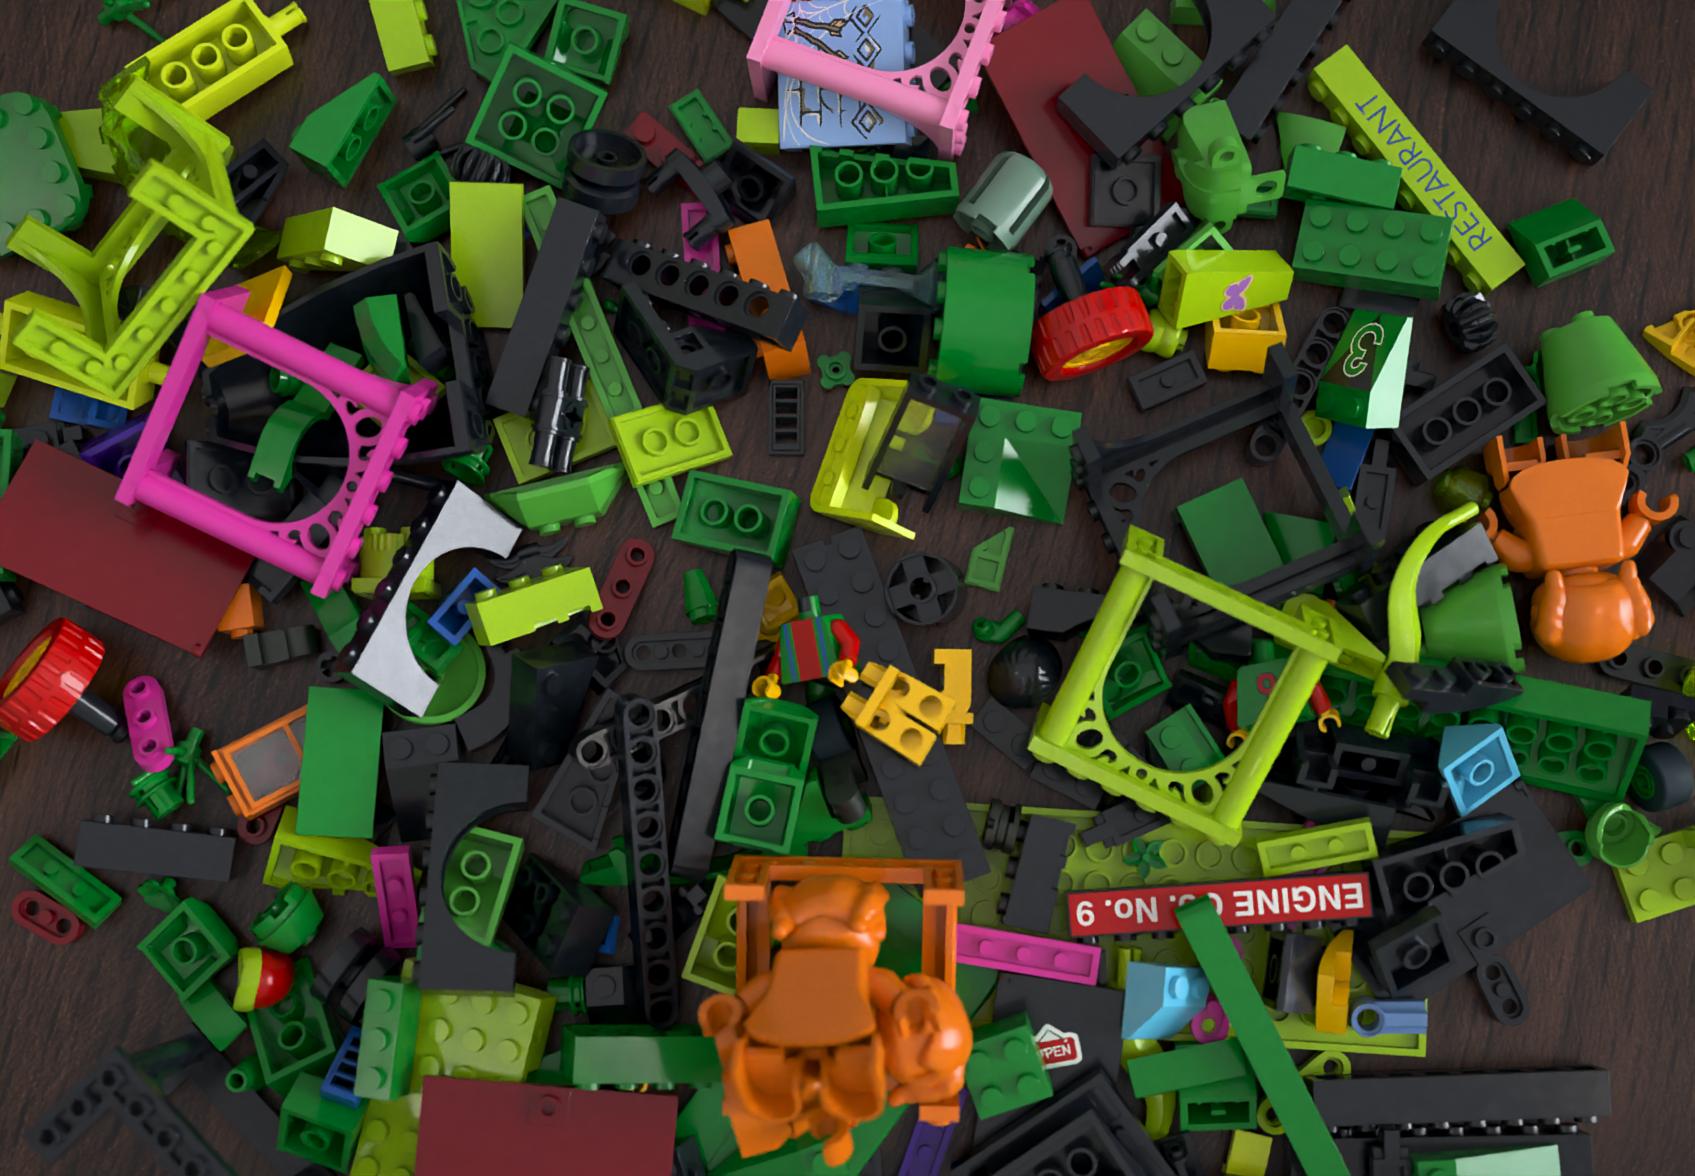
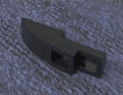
M1453 657L1446 667L1423 665L1416 662L1392 661L1384 670V673L1402 698L1412 700L1420 713L1441 714L1470 711L1520 696L1524 692L1522 686L1515 679L1516 673L1503 662L1496 663L1476 658Z

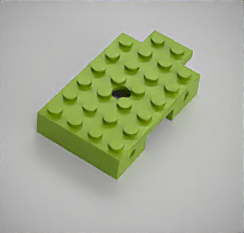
M416 957L405 959L401 973L402 977L412 978L413 964ZM516 983L515 997L422 995L410 1094L391 1101L371 1098L350 1176H414L423 1077L425 1074L526 1082L529 1072L540 1069L558 995Z

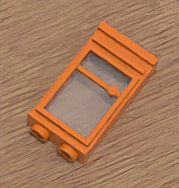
M307 704L211 752L216 762L210 764V767L219 784L226 781L233 794L227 796V799L236 816L244 814L251 821L299 795Z

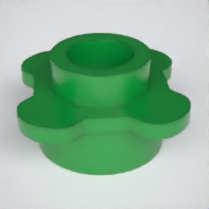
M842 351L837 356L831 357L821 355L818 358L817 366L822 372L820 383L823 388L830 390L833 387L850 386L853 384L855 375L850 369L852 357L848 352ZM833 368H839V373H833Z

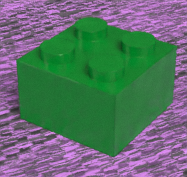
M1026 1011L971 1029L972 1050L964 1066V1078L980 1120L1053 1096L1052 1080Z
M301 1071L281 1106L277 1150L347 1174L355 1158L363 1122L371 1098L362 1097L357 1110L324 1099L320 1096L319 1090L325 1077Z

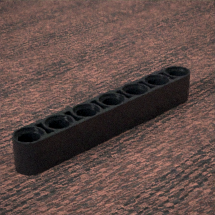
M777 642L755 651L752 666L758 664L760 676L765 675ZM703 676L649 700L656 710L660 709L663 713V722L658 726L659 740L693 724ZM750 680L748 681L745 699L755 695L752 692L753 683ZM693 694L696 699V705L691 712L685 713L682 706L685 697ZM642 705L629 710V721L633 722L640 718L643 710ZM615 717L586 729L572 738L568 750L573 761L587 769H597L618 759ZM594 741L597 747L595 755L591 759L584 760L581 755L582 747L585 743ZM644 741L633 745L631 753L645 747Z

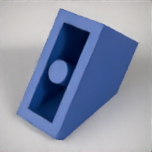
M473 567L465 571L444 595L426 621V624L455 647L472 627L465 603L476 600L474 595L476 592L491 587H496L497 591H500V589Z

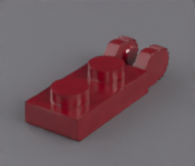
M644 110L622 133L638 141L645 148L647 162L655 169L666 161L665 156L675 147L692 159L700 168L705 165L696 157L695 153ZM681 177L673 183L679 185L693 198L697 197L687 182Z

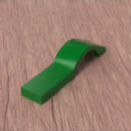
M331 342L324 351V353L361 370L365 363L361 354ZM304 382L295 398L279 406L269 418L261 433L247 475L249 480L257 483L262 475L274 480L273 487L275 491L283 493L292 478L294 454L305 432L316 421L321 419L328 421L335 411V407L313 386Z

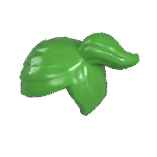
M1611 802L1602 805L1590 816L1584 831L1585 843L1588 851L1603 863L1618 868H1629L1637 865L1645 858L1650 846L1655 843V836L1661 833L1662 828L1647 820L1645 815L1632 810L1629 804Z

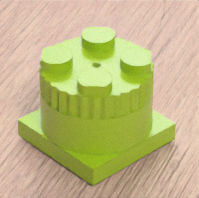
M379 527L364 529V536L360 537L363 539L360 548V578H351V591L369 600H374L375 588L389 573L393 565L392 558L396 551L404 546L411 533L410 527L400 528V534L386 533V528ZM434 560L417 577L408 600L441 598V585L434 582Z

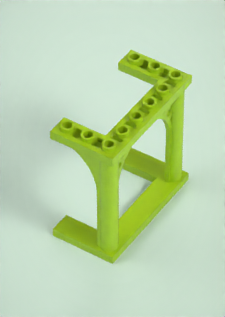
M135 74L112 102L113 108L173 146L174 148L165 160L160 164L150 158L127 188L128 195L134 199L92 252L27 213L6 239L7 248L56 275L67 286L81 307L85 326V335L34 307L12 334V344L116 401L197 303L201 293H205L255 231L254 224L239 215L235 205L222 153L231 143L230 138ZM168 221H171L193 236L120 327L117 304L123 278Z
M1130 524L1123 539L1120 557L1122 565L1052 706L1044 702L1041 704L1035 717L1027 749L1032 751V754L1042 762L1048 764L1055 762L1067 768V771L1072 776L1078 779L1087 780L1089 778L1100 783L1101 787L1112 795L1121 796L1123 794L1136 800V804L1148 812L1155 813L1157 810L1169 816L1173 823L1182 828L1190 829L1193 827L1203 832L1205 837L1218 845H1225L1227 843L1236 848L1243 835L1242 820L1328 661L1336 663L1343 651L1336 620L1302 603L1293 618L1163 557L1164 539ZM1154 579L1295 645L1245 740L1223 760L1197 770H1164L1137 759L1117 741L1108 726L1103 710L1102 692L1105 677ZM1094 692V698H1089L1091 693ZM1086 708L1092 709L1096 714L1095 719L1078 721L1080 715L1085 718ZM1095 729L1102 733V741L1095 746L1083 747L1076 742L1077 735L1084 730ZM1105 749H1109L1115 752L1117 757L1111 760L1110 756L1100 755V753ZM1138 769H1145L1147 771V775L1145 776L1136 771ZM1225 772L1229 774L1228 777L1223 779V783L1227 784L1225 788L1221 786L1219 780L1215 777L1217 773ZM1196 780L1206 781L1201 791V802L1196 800L1192 794L1191 788ZM1173 781L1183 784L1184 794L1175 787L1173 789L1170 788L1169 784Z

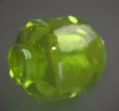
M1457 465L1451 470L1445 469L1434 490V494L1438 496L1439 506L1449 511H1453L1473 501L1478 505L1479 511L1483 512L1488 507L1493 495L1492 492L1488 491L1489 480L1487 476L1462 465Z

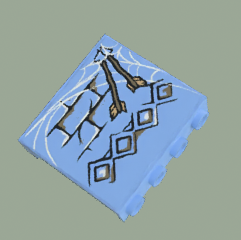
M813 0L791 2L778 37L880 71L896 72L909 70L910 64H914L916 60L914 41H910L909 27H914L915 12L913 4L909 5V0ZM778 73L780 149L784 151L801 152L802 149H810V145L822 146V148L894 144L912 146V137L917 136V128L887 111ZM915 78L910 82V85H916Z

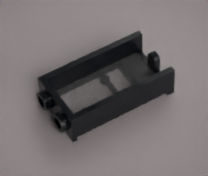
M912 370L872 459L867 466L862 488L869 490L875 475L893 481L890 495L895 499H902L907 487L925 493L922 512L929 514L977 418L981 396L973 394L966 388L955 387L940 381L933 375L922 374Z

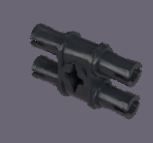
M548 356L544 385L537 391L539 400L535 422L531 423L532 432H535L529 465L548 468L552 472L571 474L576 443H580V440H582L580 432L584 410L588 408L587 400L584 397L590 368L579 364H572V360L567 358Z

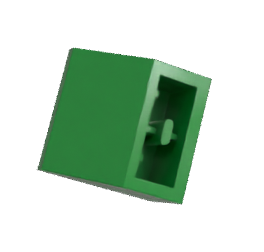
M1570 198L1506 225L1521 259L1526 264L1525 268L1535 289L1599 264L1616 252L1601 218L1575 198Z
M1239 1039L1238 1042L1247 1072L1246 1077L1176 1091V1109L1181 1131L1257 1129V1095L1254 1069ZM1174 1041L1175 1050L1202 1044L1199 1041Z

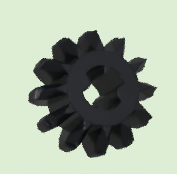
M467 144L459 146L457 153L455 152L452 157V164L449 169L452 177L458 181L509 183L513 171L511 166L499 157Z
M1473 290L1461 292L1442 305L1443 315H1441V321L1445 326L1443 331L1447 332L1449 342H1453L1458 351H1463L1466 354L1478 352L1497 339L1498 333L1496 330L1499 328V325L1495 321L1494 316L1496 313L1492 311L1491 303L1485 301L1484 295L1480 292L1476 293Z

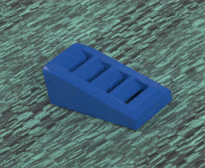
M352 1025L319 1092L320 1096L324 1099L357 1110L362 1097L354 1096V1088L351 1090L336 1084L338 1079L355 1084L356 1076L342 1071L344 1065L357 1070L358 1061L348 1058L350 1052L359 1055L360 1047L353 1044L356 1038L361 1040L362 1028Z

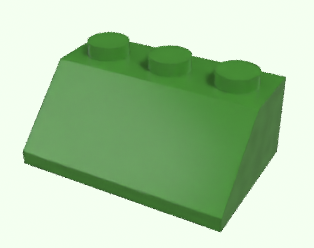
M1147 8L1112 44L1139 97L1155 96L1176 89L1188 81L1203 63L1195 53ZM1221 79L1219 84L1207 95L1203 92L1198 94L1193 99L1195 102L1194 106L1209 103L1216 96L1223 80ZM1176 115L1166 123L1169 127L1161 136L1166 143L1177 134L1180 119Z

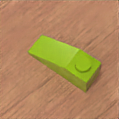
M1309 593L1286 601L1281 612L1293 618L1301 603L1334 618L1343 651L1336 663L1328 661V664L1376 681L1385 663L1386 656L1328 602ZM1274 635V644L1291 650L1294 649V644Z

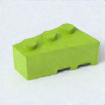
M335 207L286 218L277 259L289 263V269L301 273H310V270L356 271L392 256L399 231Z
M556 563L540 569L541 576L530 579L529 575H524L509 580V587L497 591L496 587H491L476 592L474 594L476 600L465 603V607L478 645L492 646L535 632L536 628L554 621H558V623L570 620V615L580 611L591 610L595 612L603 609L590 567H562L561 563Z

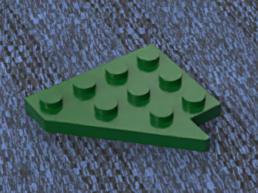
M456 0L473 73L491 84L509 42L512 41L530 50L555 14L559 0Z

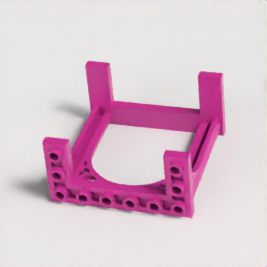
M238 285L201 293L114 499L127 506L137 501L142 502L314 584L310 593L325 599L334 590L339 592L344 583L348 584L354 575H359L360 548L363 543V539L359 537V534L364 525L369 526L377 513L378 506L373 503L378 492L384 493L392 480L393 472L389 471L393 459L399 460L407 447L409 439L405 438L404 435L408 426H415L418 420L423 421L427 414L431 416L440 398L439 395L435 394L439 383L424 378L413 385L403 384L372 375L338 360L242 313L251 291ZM211 336L313 386L331 402L340 415L349 442L350 455L347 474L333 500L314 515L291 522L260 520L171 479L181 454L168 448L163 449ZM350 401L355 407L362 404L366 408L351 414L347 410V403ZM366 417L378 419L382 424L379 434L369 438L359 435L356 431V426L361 419ZM363 445H376V448L369 451L366 455L370 457L369 460L361 458L360 449ZM365 471L363 477L358 474L360 472ZM350 481L357 484L358 488L356 491L349 489L348 484ZM333 511H339L343 518L340 516L337 520L339 530L330 520ZM318 523L326 528L330 536L328 548L322 549L314 544L310 535V529L313 524ZM292 530L300 531V540L303 546L297 544L299 539H293L288 536Z

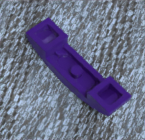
M964 1087L958 1091L959 1117L969 1089ZM918 1114L897 1176H938L955 1125L957 1126L958 1122H950V1124L945 1126H935L927 1121H919Z

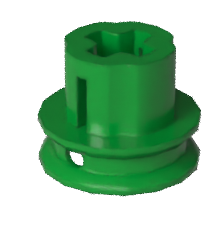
M491 445L484 446L486 451L483 453L442 460V466L457 480L473 486H482L485 483L484 477L490 474L487 461L493 452V448Z
M169 767L149 776L128 795V797L136 799L137 808L146 805L157 821L168 816L184 803V799L173 786L178 779L170 776Z
M569 975V977L549 978L548 992L558 995L554 1011L571 1010L573 1017H577L580 1013L588 1016L585 977Z

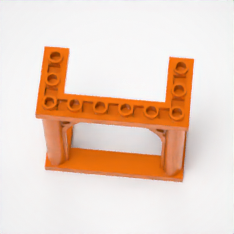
M773 855L734 856L724 884V900L737 901L736 993L755 975L770 971L771 921L767 911V898L771 893V880L802 881L816 875L834 874L853 876L867 883L877 881L880 883L923 884L921 974L941 980L955 992L957 906H964L962 860ZM883 1066L886 1077V1091L891 1092L899 1083L887 1074ZM724 1092L722 1115L730 1116ZM959 1092L950 1098L936 1102L919 1103V1121H927L935 1126H945L950 1124V1122H959Z

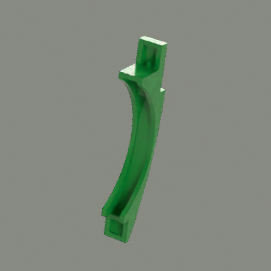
M817 766L807 769L789 856H808V844L810 841L815 843L829 839L833 833L845 829L853 831L865 826L868 821L872 820V804L867 792L861 794L867 807L864 816L853 824H841L835 817L833 807L827 801L824 782ZM623 834L612 837L611 841L614 848L610 849L608 854L584 862L580 874V880L583 884L628 886ZM744 848L724 856L712 857L706 879H717L719 873L728 876L735 855H780ZM653 853L642 857L640 869L648 868L652 864L654 859ZM669 876L670 884L697 882L696 880Z

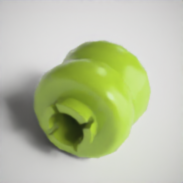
M1151 309L1148 314L1154 329V335L1151 341L1140 350L1155 352L1163 358L1172 357L1175 350L1182 352L1189 330H1184L1183 328L1175 330L1159 309Z

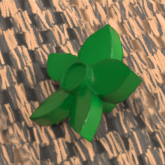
M1133 839V848L1136 853L1127 855L1122 862L1131 866L1138 865V874L1142 880L1147 878L1151 867L1156 869L1167 868L1164 860L1156 856L1161 849L1162 840L1153 841L1146 847L1141 839Z

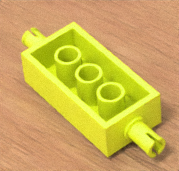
M231 0L124 67L130 78L134 74L205 121L294 65L289 49L281 36L298 25L307 22V19L300 8L297 9L298 5L294 1L268 18L263 15L253 0ZM120 112L113 114L127 134L139 126V124Z
M31 291L23 292L5 300L4 312L0 313V369L130 410H134L153 399L155 384L163 385L170 366L159 362V348L117 401L13 345L11 341L12 334L34 307L85 335L81 307ZM119 319L120 327L125 321Z

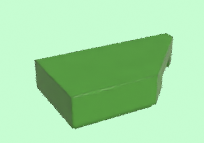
M1009 526L999 534L972 549L964 584L999 593L1014 527Z

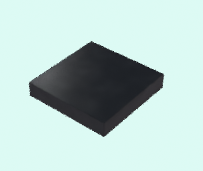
M1098 153L1090 154L1088 227L1135 228L1145 226L1160 211L1162 155H1139L1128 166L1122 163L1113 170Z

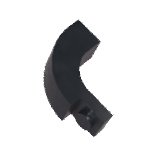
M511 640L492 646H485L495 669V681L492 691L481 705L454 719L469 752H478L508 734L512 654L524 651L519 647L509 651L507 647L512 645Z

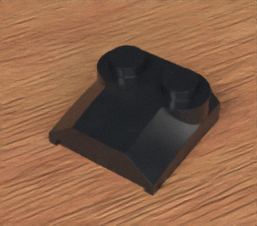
M1678 515L1671 519L1634 562L1637 568V576L1678 611L1680 617H1685L1695 607V522Z

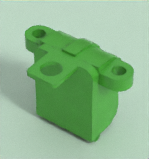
M1212 98L1210 103L1192 106L1182 115L1178 123L1176 149L1171 150V156L1176 177L1182 183L1184 200L1191 214L1201 219V222L1207 218L1222 235L1231 228L1233 219H1236L1237 215L1246 213L1248 204L1278 199L1283 196L1286 178L1284 170L1251 176L1252 167L1250 159L1225 100L1220 101L1218 98ZM1266 181L1276 182L1272 190L1266 193L1256 192L1260 184Z

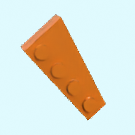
M769 219L728 230L731 244L724 246L730 266L737 265L739 274L737 275L740 277V280L749 282L751 278L756 279L769 286V290L779 293L780 289L790 291ZM766 308L760 316L764 315L768 308ZM802 330L791 352L752 339L759 348L756 358L763 356L769 380H789L812 373Z

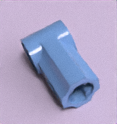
M1360 996L1349 1005L1348 1014L1354 1030L1363 1037L1371 1038L1379 1034H1427V1012L1424 999H1374L1369 996ZM1363 1009H1373L1377 1012V1016L1372 1023L1362 1024L1357 1021L1359 1012Z

